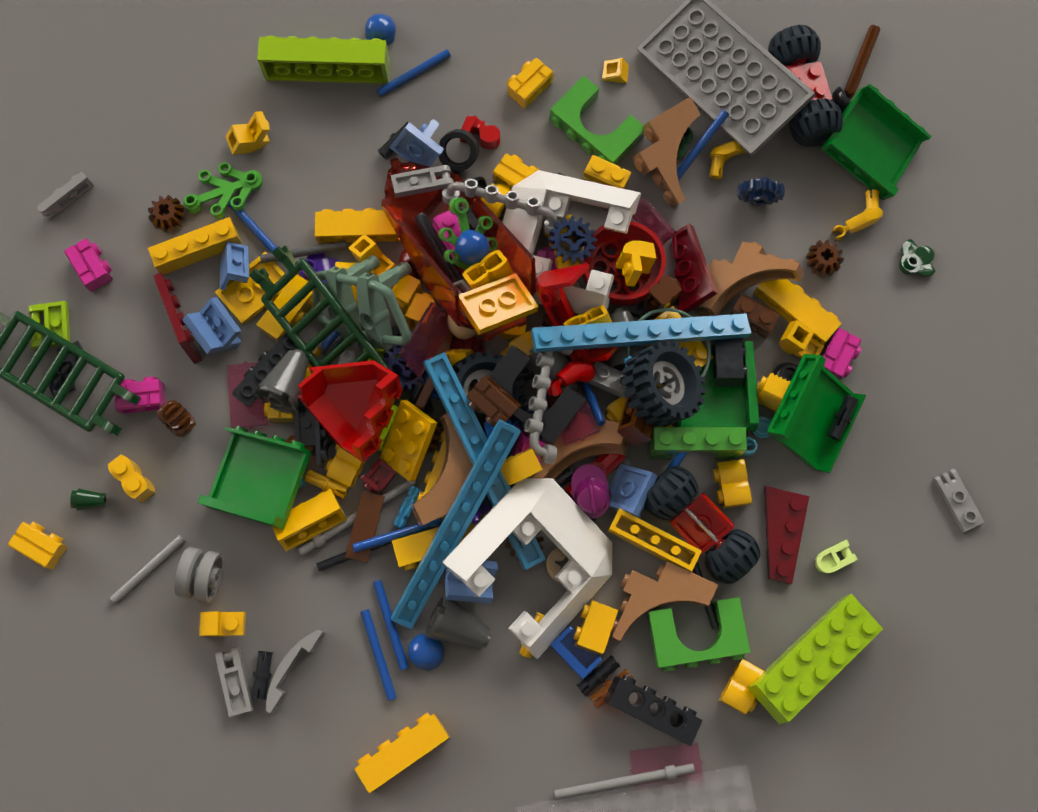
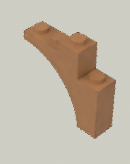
M691 97L650 120L643 126L645 137L652 142V145L633 157L635 167L639 172H642L643 176L649 172L652 173L654 183L660 187L665 202L672 208L686 200L677 177L676 159L679 144L690 124L701 116Z
M742 242L733 263L724 259L721 261L712 259L709 270L718 294L697 306L695 310L698 314L705 316H718L722 309L742 291L766 281L782 279L801 281L804 272L800 263L794 259L785 260L773 254L766 255L763 246L759 243Z
M448 413L440 417L446 440L445 460L441 473L429 492L416 503L410 505L419 526L448 513L473 467Z
M578 413L576 420L571 423L570 432L563 430L553 444L548 443V445L557 448V456L554 463L547 464L542 462L541 467L543 470L533 474L530 478H553L555 480L569 466L585 458L601 454L625 455L629 442L617 432L619 423L605 420L606 423L603 426H598L593 416Z
M667 561L665 566L660 565L655 576L659 578L658 582L632 570L630 575L626 573L621 586L624 587L623 593L630 596V599L625 598L619 611H622L623 614L620 620L615 619L611 630L613 633L612 639L621 642L625 633L637 619L659 606L672 603H693L708 608L718 584Z

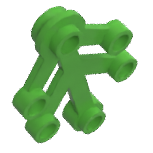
M223 162L218 166L220 174L223 177L230 176L238 179V181L231 183L212 176L208 170H202L198 174L201 183L219 188L198 196L189 194L184 198L183 205L189 213L194 214L202 209L203 203L221 197L218 204H214L210 209L214 218L219 219L225 215V209L230 200L233 209L241 211L245 208V202L251 191L261 188L263 183L261 173L256 170L244 173L231 168L229 163ZM242 189L239 196L233 197L235 191Z
M456 197L449 202V211L457 216L461 233L468 229L470 230L466 214L469 205L466 199ZM460 203H462V205H463V208H462L461 211H460L459 208H458V206H459ZM481 216L478 219L475 231L484 234L485 230L492 227V218ZM484 219L487 220L486 226L483 225ZM442 228L438 234L442 241H447L456 246L459 237L454 235L452 229ZM445 231H448L449 233L448 238L444 237ZM488 237V242L492 241V247L489 248L490 253L497 249L498 242L495 238ZM449 249L445 251L444 260L446 262L453 263L464 271L471 266L462 262L455 250ZM450 253L454 254V258L452 260L449 259Z

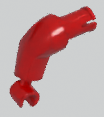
M588 361L569 362L555 375L557 380L551 381L550 387L547 390L548 394L553 396L561 394L560 385L567 387L576 381L590 382L596 374L595 366Z

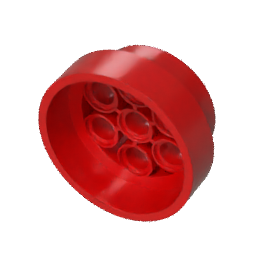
M631 221L627 234L608 230L604 227V224L595 230L591 236L597 238V241L592 244L596 247L595 250L590 252L591 256L588 259L584 258V261L581 263H588L590 266L582 275L584 282L587 286L591 270L601 266L605 269L604 273L614 276L612 284L616 289L609 293V304L629 306L645 300L649 289L658 283L664 274L666 256L663 245L653 231L640 223ZM644 241L654 243L656 260L649 274L641 273L635 285L638 290L630 291L627 288L625 276L615 268L616 262L625 244L628 242ZM613 249L616 254L608 255L605 250Z

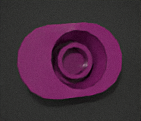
M586 464L580 466L574 472L571 480L573 500L589 518L595 519L602 516L610 505L607 478L601 468L595 465Z

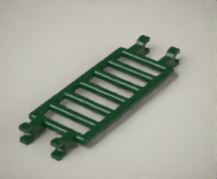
M287 245L282 248L279 246L272 252L288 270L275 284L270 280L264 268H261L259 271L254 269L249 274L253 281L258 283L265 292L261 297L263 304L298 349L306 354L308 362L312 367L330 365L357 340L365 351L352 363L367 361L371 358L387 369H390L307 260L301 258L296 261ZM303 270L310 281L282 308L278 309L271 299ZM316 287L324 298L292 327L285 316ZM330 305L337 316L306 344L299 336V333ZM344 323L351 334L319 361L312 351L337 327Z
M15 311L11 318L0 312V323L5 326L0 333V351L18 322L28 327L3 367H0V378L87 432L92 431L98 425L108 433L118 436L122 428L102 417V414L115 394L135 405L141 399L140 396L121 386L125 376L20 311ZM35 332L45 338L21 376L17 378L10 372ZM52 342L62 348L35 389L28 385L27 382ZM72 353L79 357V359L52 400L44 395V392L68 354ZM86 363L95 367L96 370L71 410L62 406L61 403ZM105 373L113 378V381L88 421L78 416V414Z

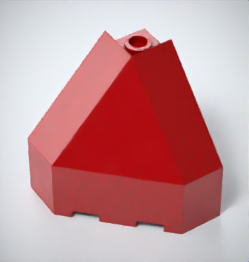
M374 360L310 367L311 375L298 385L301 393L298 398L340 448L364 463L380 448L382 443L380 435L383 428H388L394 413L391 408L395 398L399 399L402 393L399 376Z

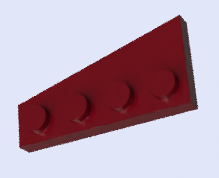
M690 223L672 234L673 259L676 260L674 273L681 285L677 309L686 313L718 294L694 226Z
M161 272L153 275L178 343L194 364L202 361L194 343L193 334L182 320L185 315L180 311L182 306L178 297L172 292L175 290L170 278L165 279Z
M765 486L768 579L791 585L793 583L810 496Z

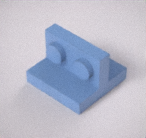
M432 119L428 125L423 123L420 129H417L409 122L392 143L390 149L418 170L429 168L444 150L430 139L439 123Z
M217 297L210 298L200 312L186 314L182 319L206 354L238 348L242 343L238 338L241 332L240 328Z
M620 464L609 486L611 491L609 508L615 510L620 508L640 519L645 509L647 493L654 485L658 476L653 472Z
M485 560L482 566L495 577L498 570L497 562ZM447 567L445 568L446 600L480 603L492 602V584L478 597L460 579H457Z

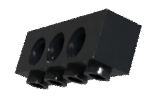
M623 675L622 678L614 677L603 702L689 746L692 745L703 721L696 717V711L684 706L683 710L676 707L677 701L667 696H664L663 699L655 696L657 691L645 685L643 689L636 686V680L626 675ZM636 692L638 696L637 701L634 704H630L629 696L631 693ZM653 703H657L658 710L655 714L651 715L650 706ZM676 713L678 721L676 724L671 725L670 718Z

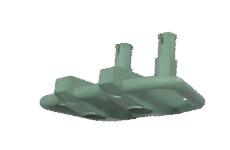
M371 255L366 260L356 263L348 269L334 266L328 270L316 272L321 280L326 279L328 289L376 349L387 351L393 345L404 346L411 341L409 327L396 297L390 289L399 280L411 274L412 269L407 262H401L398 266L388 269L380 275H371V271L380 267L378 258ZM352 285L357 286L358 306L353 295ZM316 287L312 290L313 307L322 300V295ZM384 296L386 297V300L389 304V307L392 311V314L396 320V323L399 327L402 336L392 335L389 311L387 309ZM329 305L328 313L333 320L337 314ZM323 311L316 317L317 321L323 326H327L332 321L324 316ZM344 323L335 329L343 339L351 334Z

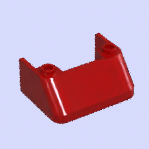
M588 263L544 271L536 278L539 298L553 326H564L563 323L576 316L563 287L572 286L590 268ZM619 347L573 350L569 357L572 361L608 360Z

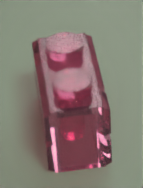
M646 198L639 201L636 213L632 217L637 223L653 231L662 245H664L677 232Z

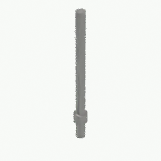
M406 480L382 495L385 496L383 505L410 489L411 486L418 484L416 480L410 482ZM357 512L347 517L346 521L313 537L311 541L298 548L301 556H304L316 547L321 548L327 544L326 541L353 525Z
M693 763L676 767L669 765L661 770L554 790L555 797L558 800L666 778L669 781L677 779V776L695 773Z

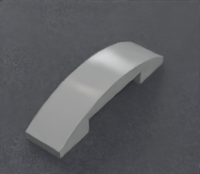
M316 630L304 637L281 661L269 687L266 701V711L268 713H275L286 696L287 692L280 687L304 649L313 653L325 635L324 631Z

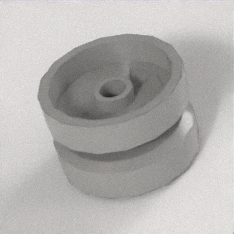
M188 547L180 559L175 576L174 591L176 596L190 599L195 594L196 600L210 603L217 594L224 567L223 554L208 551L204 555L202 549Z

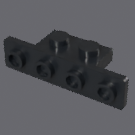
M287 333L278 340L269 352L266 350L258 359L260 362L255 367L251 366L244 375L245 378L233 390L232 396L249 408L258 399L255 396L257 386L289 350L298 349Z
M299 402L297 411H294L295 441L303 443L304 447L316 446V466L324 468V462H328L327 449H324L327 431L306 406Z

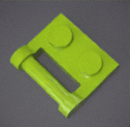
M66 301L28 306V313L31 315V319L40 323V314L44 313L45 327L71 342L69 306ZM35 332L32 341H30V349H38L43 341L41 334ZM54 342L50 345V347L59 346Z

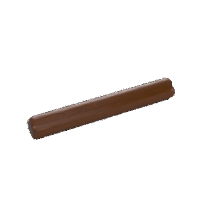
M871 25L867 31L844 89V93L849 98H853L879 35V26Z

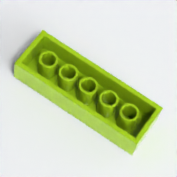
M272 35L259 37L257 61L266 81L389 83L390 58L386 40L378 38L371 40H361L359 38L339 39L336 37L329 39L317 37L297 38L295 36L285 38Z
M848 594L840 598L747 688L778 724L788 723L883 628L852 594Z

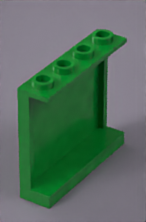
M868 84L857 90L843 112L842 130L839 133L835 132L828 136L820 149L871 191L878 190L879 198L885 200L896 195L899 189L895 186L922 142L929 140L932 136L922 126L916 124L908 114L896 107L893 101L883 96L876 87Z
M744 341L742 345L746 347L743 366H747V378L743 380L741 387H714L713 363L711 359L707 373L704 376L705 383L701 384L703 388H706V394L701 396L705 399L703 405L699 406L701 409L694 416L675 423V427H746V431H756L759 425L753 341ZM706 364L701 367L702 371L699 372L700 376L702 375L706 367Z
M804 354L767 429V433L812 470L831 473L866 395L853 393L824 367L826 359L822 355ZM845 395H850L858 399V403L850 417L852 419L850 424L846 425L840 441L828 437L827 433L835 419L833 416L835 412H838Z
M236 426L235 429L226 427L225 430L232 435L209 496L200 494L197 503L214 510L284 530L311 452L304 448L305 445L294 440L290 444L286 443L284 438L273 435L271 439L267 438V434L259 431H254L252 434L248 433V429Z

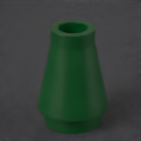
M80 488L72 490L70 498L71 508H76L79 511L95 507H105L106 493H98Z

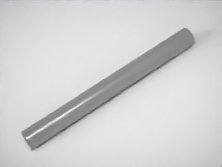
M179 534L118 589L110 599L117 604L186 540Z

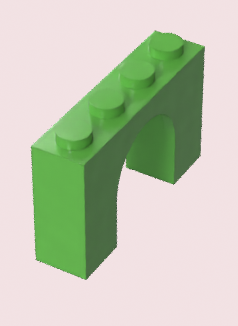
M583 75L550 109V122L556 128H561L566 132V136L571 141L579 143L587 154L595 155L618 165L644 138V125L630 115L610 134L596 135L585 129L580 117L598 98L599 88Z
M654 427L652 430L653 436L648 441L649 460H671L674 455L685 452L715 453V460H737L747 450L746 427Z
M740 597L713 602L719 623L718 634L714 643L703 651L691 650L680 642L676 634L672 608L647 612L656 668L662 667L663 672L677 670L676 665L685 664L686 668L699 666V661L708 660V664L721 663V658L730 656L731 661L745 659L744 654L750 653Z

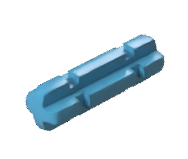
M415 486L410 487L407 493L408 497H405L398 512L399 516H396L393 522L396 527L400 529L405 528L408 522L407 518H410L413 512L410 505L417 502L416 500L420 492H422L421 489Z

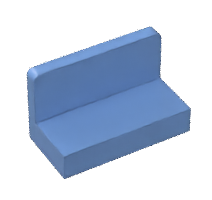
M232 242L226 243L220 257V289L225 290L229 280L247 283L249 279L248 246Z

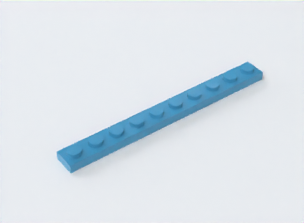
M747 314L537 327L531 330L534 353L648 345L665 340L673 343L746 338L751 335Z
M444 352L424 361L423 364L472 465H474L488 439L473 409L469 406V400L466 398V394ZM500 470L487 492L493 507L511 489ZM512 532L508 535V539L524 570L546 560L535 537L527 545H524Z
M500 419L498 420L393 611L391 621L410 629L413 628L446 568L442 562L459 545L521 432L520 429Z

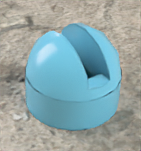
M746 437L747 449L752 447L753 449L746 450L742 455L749 457L756 452L758 445L755 439Z

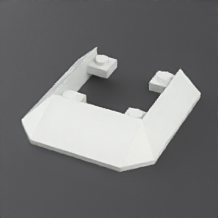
M540 170L517 183L512 188V191L518 192L519 199L527 201L530 197H537L540 200L541 206L551 209L557 218L561 219L563 217L566 218L571 200L607 208L609 212L604 227L608 230L625 234L628 232L632 215L636 213L641 196L640 192ZM506 208L497 238L498 246L496 250H500L506 257L513 273L518 275L535 302L542 304L536 287V278L542 272L549 271L553 261L534 256L533 254L545 216L540 214L531 216L527 214L526 210L520 208L514 210ZM591 270L586 290L573 286L563 287L574 313L581 315L600 305H604L607 309L610 302L608 297L614 276Z
M526 478L517 482L442 562L457 579H460L476 596L480 597L495 580L482 564L511 532L524 545H527L540 530L546 534L569 559L564 567L555 575V578L567 591L539 623L528 612L523 611L508 628L536 659L545 652L612 575L611 540L553 478Z

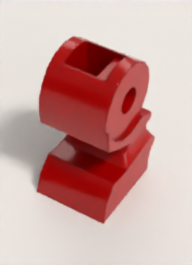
M466 116L461 129L470 132L472 135L478 134L481 147L484 149H495L499 146L500 130L494 125L485 126V121L479 120L477 116ZM460 138V142H466V140Z

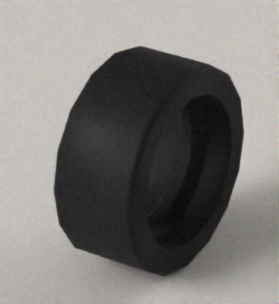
M464 129L449 131L441 138L438 144L444 149L439 156V160L443 165L450 166L451 171L461 172L467 170L476 162L479 155L477 139ZM462 138L469 144L470 156L466 161L456 163L448 157L446 147L451 139Z

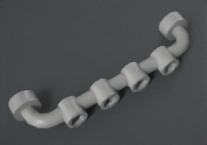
M467 179L465 183L453 182L442 191V200L447 205H449L453 198H460L459 191H462L470 198L479 196L485 198L486 202L491 204L496 202L506 204V207L511 210L517 208L526 210L527 214L531 216L543 215L546 217L544 231L548 235H550L551 229H555L554 224L556 222L561 224V220L557 218L551 209L540 205V200L537 197H530L527 201L519 199V194L516 191H509L506 195L498 193V187L495 185H488L485 189L478 187V182L475 179Z
M564 350L558 352L569 356L573 350ZM553 351L544 352V354L539 353L536 358V366L541 367L540 375L536 374L533 378L532 387L538 389L537 396H532L528 404L529 410H533L534 414L533 419H527L524 427L525 432L530 433V446L534 453L540 456L541 462L553 464L557 456V448L555 446L545 444L541 447L539 444V435L543 430L542 416L547 407L545 398L551 384L549 375L550 369L554 364Z

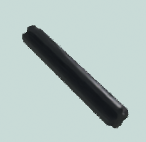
M426 214L416 215L415 222L451 283L462 279L465 281L458 267L444 260V253L447 249Z

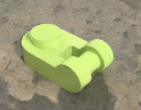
M847 539L820 552L816 556L815 566L818 571L825 574L832 573L858 560L855 553H851L848 547L850 544ZM840 551L844 559L840 560L836 552Z

